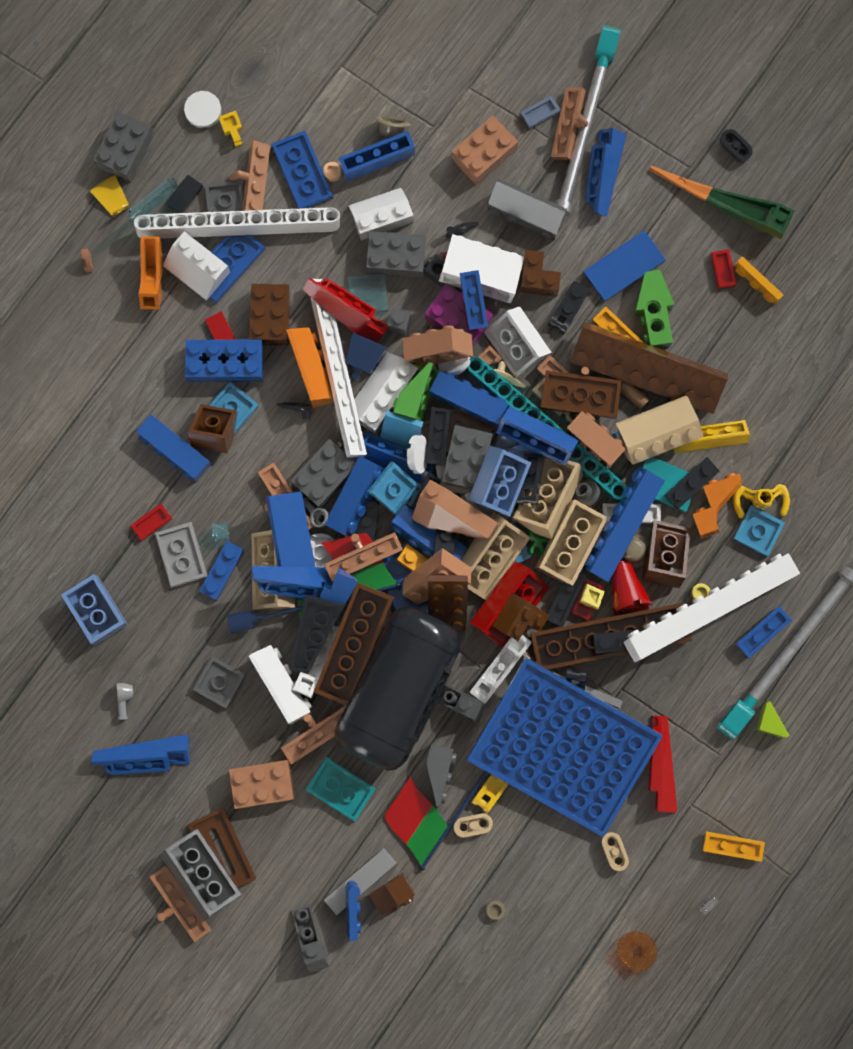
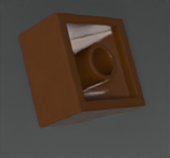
M201 404L188 431L191 447L228 453L234 438L237 411Z

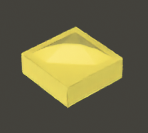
M586 584L579 603L598 610L604 591Z

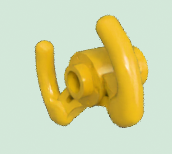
M782 484L776 485L772 490H751L741 486L733 495V506L738 517L744 518L745 513L740 504L741 496L751 500L756 508L763 510L771 506L775 497L780 494L783 498L780 515L784 517L787 515L790 506L789 492L786 486Z

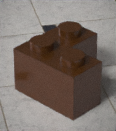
M525 250L521 293L558 296L561 272L542 270L544 252Z
M511 593L492 626L519 641L528 625L541 631L550 615L516 594Z
M402 872L371 892L369 896L380 914L386 913L389 916L397 910V905L402 904L406 906L414 901L415 891Z

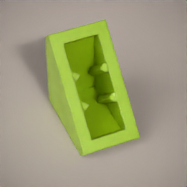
M771 701L763 703L756 730L780 738L789 737L790 735Z

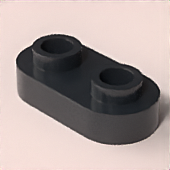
M727 129L722 133L720 137L721 146L736 161H748L753 153L751 145L733 129ZM729 138L732 140V142L728 143L726 139ZM742 151L745 155L741 156L739 152Z

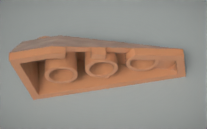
M432 480L428 482L420 494L412 516V520L428 529H440L448 533L455 532L485 540L490 538L498 525L496 521Z

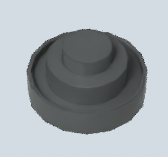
M591 479L580 481L573 495V500L575 499L586 506H591L599 498L600 487Z

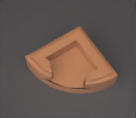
M81 249V258L84 259L85 272H93L90 251L88 249Z
M490 345L478 356L488 365H495L503 360Z

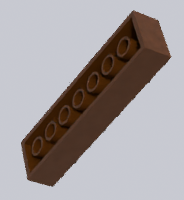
M587 322L583 324L570 360L571 363L587 367L590 370L673 400L687 396L692 407L712 414L715 412L728 380V373Z
M684 602L533 632L530 634L535 663L547 670H554L628 655V651L595 654L593 634L645 629L644 626L652 621L655 624L661 622L660 617L669 612L671 615L678 613L676 609L684 605ZM691 633L665 647L692 641Z

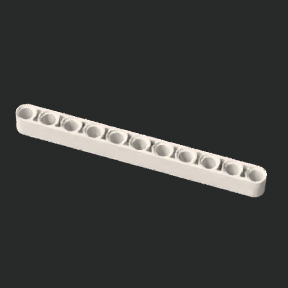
M331 207L149 214L137 216L134 220V226L139 238L141 236L179 238L183 232H186L191 237L333 232L340 227V214L337 209Z

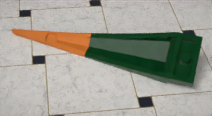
M654 166L649 168L651 172L761 233L765 231L779 239L783 237L795 212L778 202L727 192L685 179Z

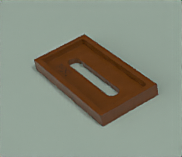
M224 807L187 824L190 832L198 829L227 872L209 832L211 828L217 830L235 869V875H229L237 888L257 879Z

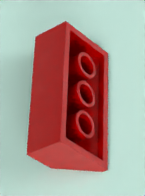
M514 561L470 624L497 645L504 648L511 637L492 625L511 593L537 606L550 587L528 567Z

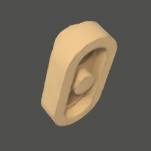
M484 813L462 817L454 823V831L459 837L484 834L491 830L493 821L489 815ZM484 819L486 821L485 827H480V820ZM463 823L467 825V830L465 831L460 830V825Z
M608 832L601 840L606 858L612 869L623 871L629 864L624 845L618 834ZM613 838L615 841L612 846L608 845V839ZM616 857L621 858L622 862L620 864L615 863Z

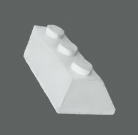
M402 188L349 205L361 240L369 238V231L387 232L414 223L411 207Z
M183 232L172 245L163 264L164 268L206 301L230 273L228 265L186 232Z
M520 306L506 311L484 332L515 378L539 364L551 353Z

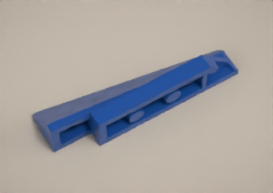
M252 566L251 568L253 581L257 582L262 593L305 599L306 594L318 597L325 583L333 584L326 567Z
M181 735L93 751L91 763L105 767V771L111 775L170 771V764H190L189 736Z

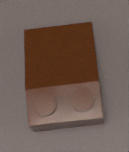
M656 520L653 521L644 560L643 581L680 588L686 579L691 528Z

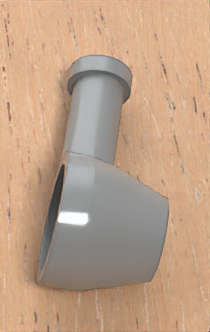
M304 498V507L311 514V524L319 528L327 526L325 523L329 513L322 508H315L308 498Z
M117 683L118 720L128 719L126 715V701L133 698V685Z

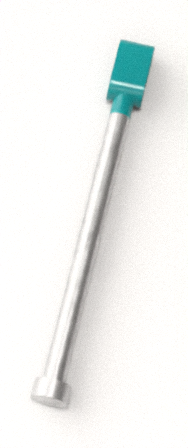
M603 25L594 59H598L582 115L588 121V126L579 127L560 198L554 202L567 209L565 216L571 214L573 205L570 203L595 109L608 62H613L621 33L620 29Z
M847 566L842 568L839 572L840 579L742 702L739 699L719 723L717 729L728 738L734 740L754 715L755 711L752 708L848 586L853 585V569Z

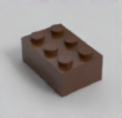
M251 284L249 340L262 339L264 345H289V337L286 331L290 329L291 289L289 284Z

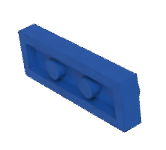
M479 270L459 273L468 329L474 330L488 327Z
M226 541L199 592L217 601L244 549Z
M778 606L735 645L749 659L787 626L792 619Z

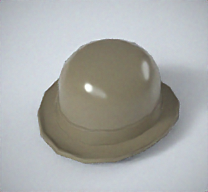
M384 115L375 116L376 121L379 122L380 134L387 139L404 133L405 128L411 126V123Z
M635 534L620 561L630 563L633 569L644 565L648 546L647 539L639 534Z

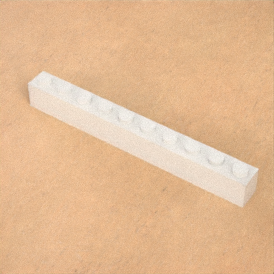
M789 553L783 557L781 554L776 555L770 559L771 563L768 565L765 562L755 567L756 571L753 573L750 570L739 575L741 579L735 581L734 578L724 583L725 588L721 590L718 587L708 592L709 596L703 598L702 595L692 600L693 605L689 607L687 604L682 605L676 609L678 613L671 615L670 612L660 617L661 622L657 624L652 621L644 626V631L639 633L637 629L628 634L629 639L623 643L634 663L799 575L800 572Z

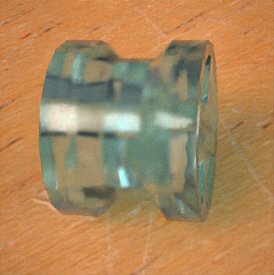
M228 521L222 524L212 523L214 542L219 539H224L225 541L230 539Z

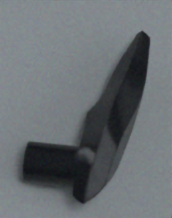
M467 222L454 227L449 226L446 229L447 234L445 237L451 238L452 234L456 236L465 234L471 228L478 226L479 223Z
M298 402L277 403L278 407L294 411L302 410L303 419H310L309 409H312L310 404Z

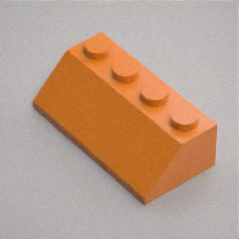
M310 328L286 330L313 409L333 403L331 386L327 380L329 378L326 367L323 368L321 362L324 361L322 351H317L315 345L318 343L315 332L311 333Z

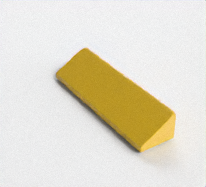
M746 421L701 426L703 437L676 447L673 451L674 453L746 444L749 442L750 435Z

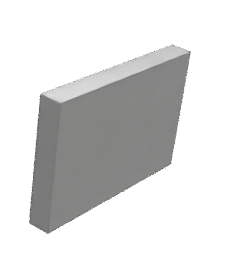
M192 522L155 533L171 588L208 576Z

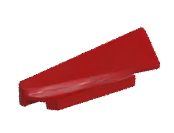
M309 278L305 284L303 291L349 330L376 343L380 341L388 328V324L373 317L376 309L330 279H322L321 282H316Z
M652 715L651 728L662 734L663 737L650 757L648 791H656L655 811L677 812L668 717Z

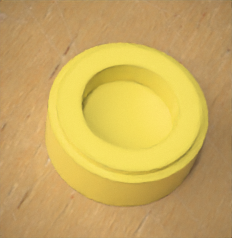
M702 583L695 585L691 589V598L694 600L701 595L703 598L708 597L710 588Z

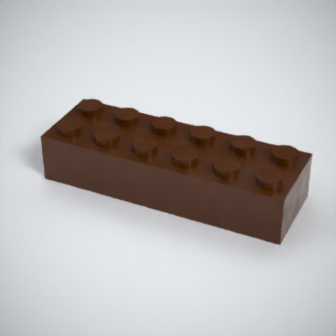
M360 582L357 583L314 693L347 705L374 650L394 596Z

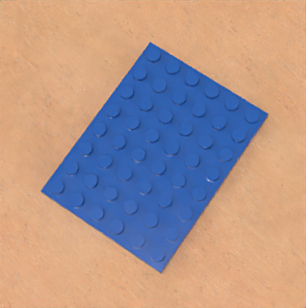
M525 657L468 755L467 761L604 837L663 735Z

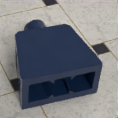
M353 333L346 358V363L353 366L349 377L360 381L364 371L372 374L388 348Z

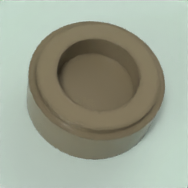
M492 900L487 904L486 914L491 920L497 921L504 917L506 910L501 901Z

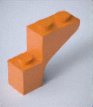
M141 236V281L138 293L140 309L159 310L162 300L161 277L163 273L160 237Z
M735 473L726 475L723 480H712L706 483V486H703L710 508H700L693 514L701 539L720 533L717 525L718 512L742 486L740 474L735 475Z

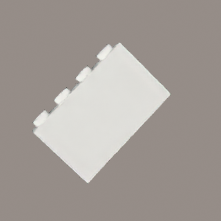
M452 234L439 281L461 288L459 273L479 270L483 295L511 304L516 292L524 257L517 253L507 252L498 247H491L479 241H472L463 236Z

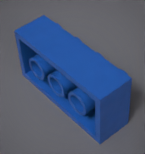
M262 339L186 340L185 378L188 382H264V344ZM208 358L210 361H207V364H204L202 361ZM224 358H227L229 360L226 361L225 364H222L221 362ZM243 358H246L248 360L245 361L244 364H241L240 360H242Z

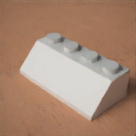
M386 353L354 399L360 425L375 435L383 426L386 411L392 412L394 410L392 407L395 398H398L399 393L417 376L418 368L404 361L399 356Z
M270 645L249 655L288 724L292 725L304 718L306 714L312 713L310 711L312 705L308 698L303 699L300 693L293 691L297 680L293 682L290 675L293 673L289 670L287 664H282L280 660L282 655L277 647L273 649Z

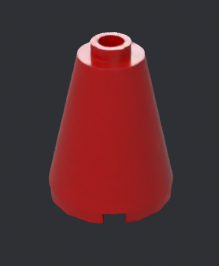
M620 561L612 575L614 615L618 616L625 614V612L633 613L649 609V605L652 606L651 600L632 565L626 563V561Z

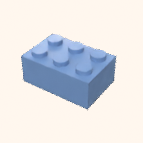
M489 446L468 500L510 517L531 462L503 449Z
M95 574L61 594L92 645L96 646L128 626V623L99 576Z

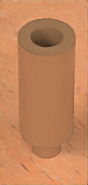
M621 381L620 392L641 410L650 400L634 385Z

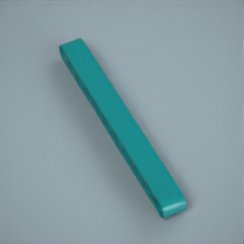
M472 357L469 359L471 362L467 367V373L493 397L496 398L498 396L506 400L508 408L510 406L525 414L534 413L537 416V420L565 432L481 358ZM472 364H478L480 366V369L478 371H473L470 368V366ZM486 376H492L495 381L493 383H487L484 380V378ZM501 388H505L508 390L509 394L502 396L500 395L499 390ZM521 401L523 406L516 408L513 406V402ZM577 443L575 450L580 453V457L573 458L571 456L569 461L579 463L587 479L596 482L600 490L611 500L619 502L622 496L615 495L613 490L618 487L624 491L627 487L625 483ZM585 463H592L594 470H586ZM599 476H607L609 482L605 484L601 483L599 480Z

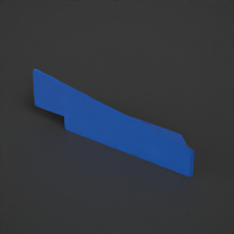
M615 128L599 130L598 145H592L585 200L588 204L592 205L595 213L603 217L608 215L626 139V134Z
M369 432L362 433L367 453L363 458L384 469L392 461L417 484L419 483L423 473H413V470H410L408 467L407 448ZM427 465L425 471L433 474L436 466Z
M338 568L333 584H324L320 598L346 604L358 581L344 570Z

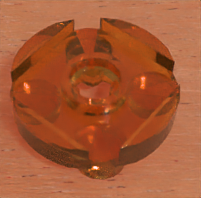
M631 931L620 938L617 945V955L620 963L628 970L635 972L647 970L656 960L658 952L656 944L645 932ZM634 946L636 948H638L639 946L642 948L640 950V952L642 953L640 956L632 955V953L634 952L632 948Z

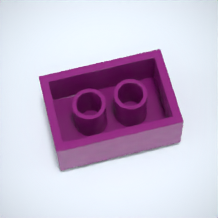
M447 283L425 312V320L440 330L443 326H454L455 329H463L464 332L472 334V347L475 346L486 328L468 329L463 294ZM485 309L489 326L493 319V314Z

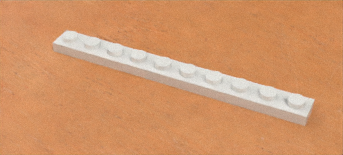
M313 279L316 282L322 281V279ZM311 298L347 458L364 457L367 453L336 319Z

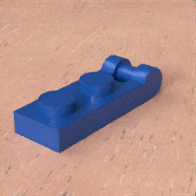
M352 880L346 884L347 936L350 941H358V934L361 933L360 921H357V914H360V903L357 902L360 889L357 883Z

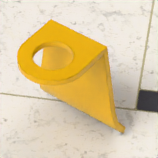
M115 175L105 179L90 190L113 217L130 207Z

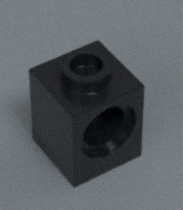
M436 255L433 260L430 258L424 265V275L443 288L446 283L439 281L440 274H435L433 269L437 267L443 269L444 261Z

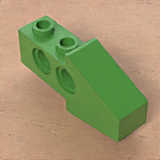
M660 270L644 273L634 315L642 314L640 316V324L645 329V334H643L644 343L659 349L671 347L673 343L667 310H671L674 306L673 299ZM654 307L657 310V313H650L648 311V308ZM657 325L660 328V331L654 332L651 329V326Z

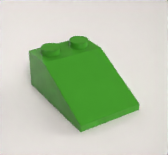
M429 362L399 393L398 398H395L392 407L394 413L419 421L423 420L430 398L429 390L438 373V369L433 363Z

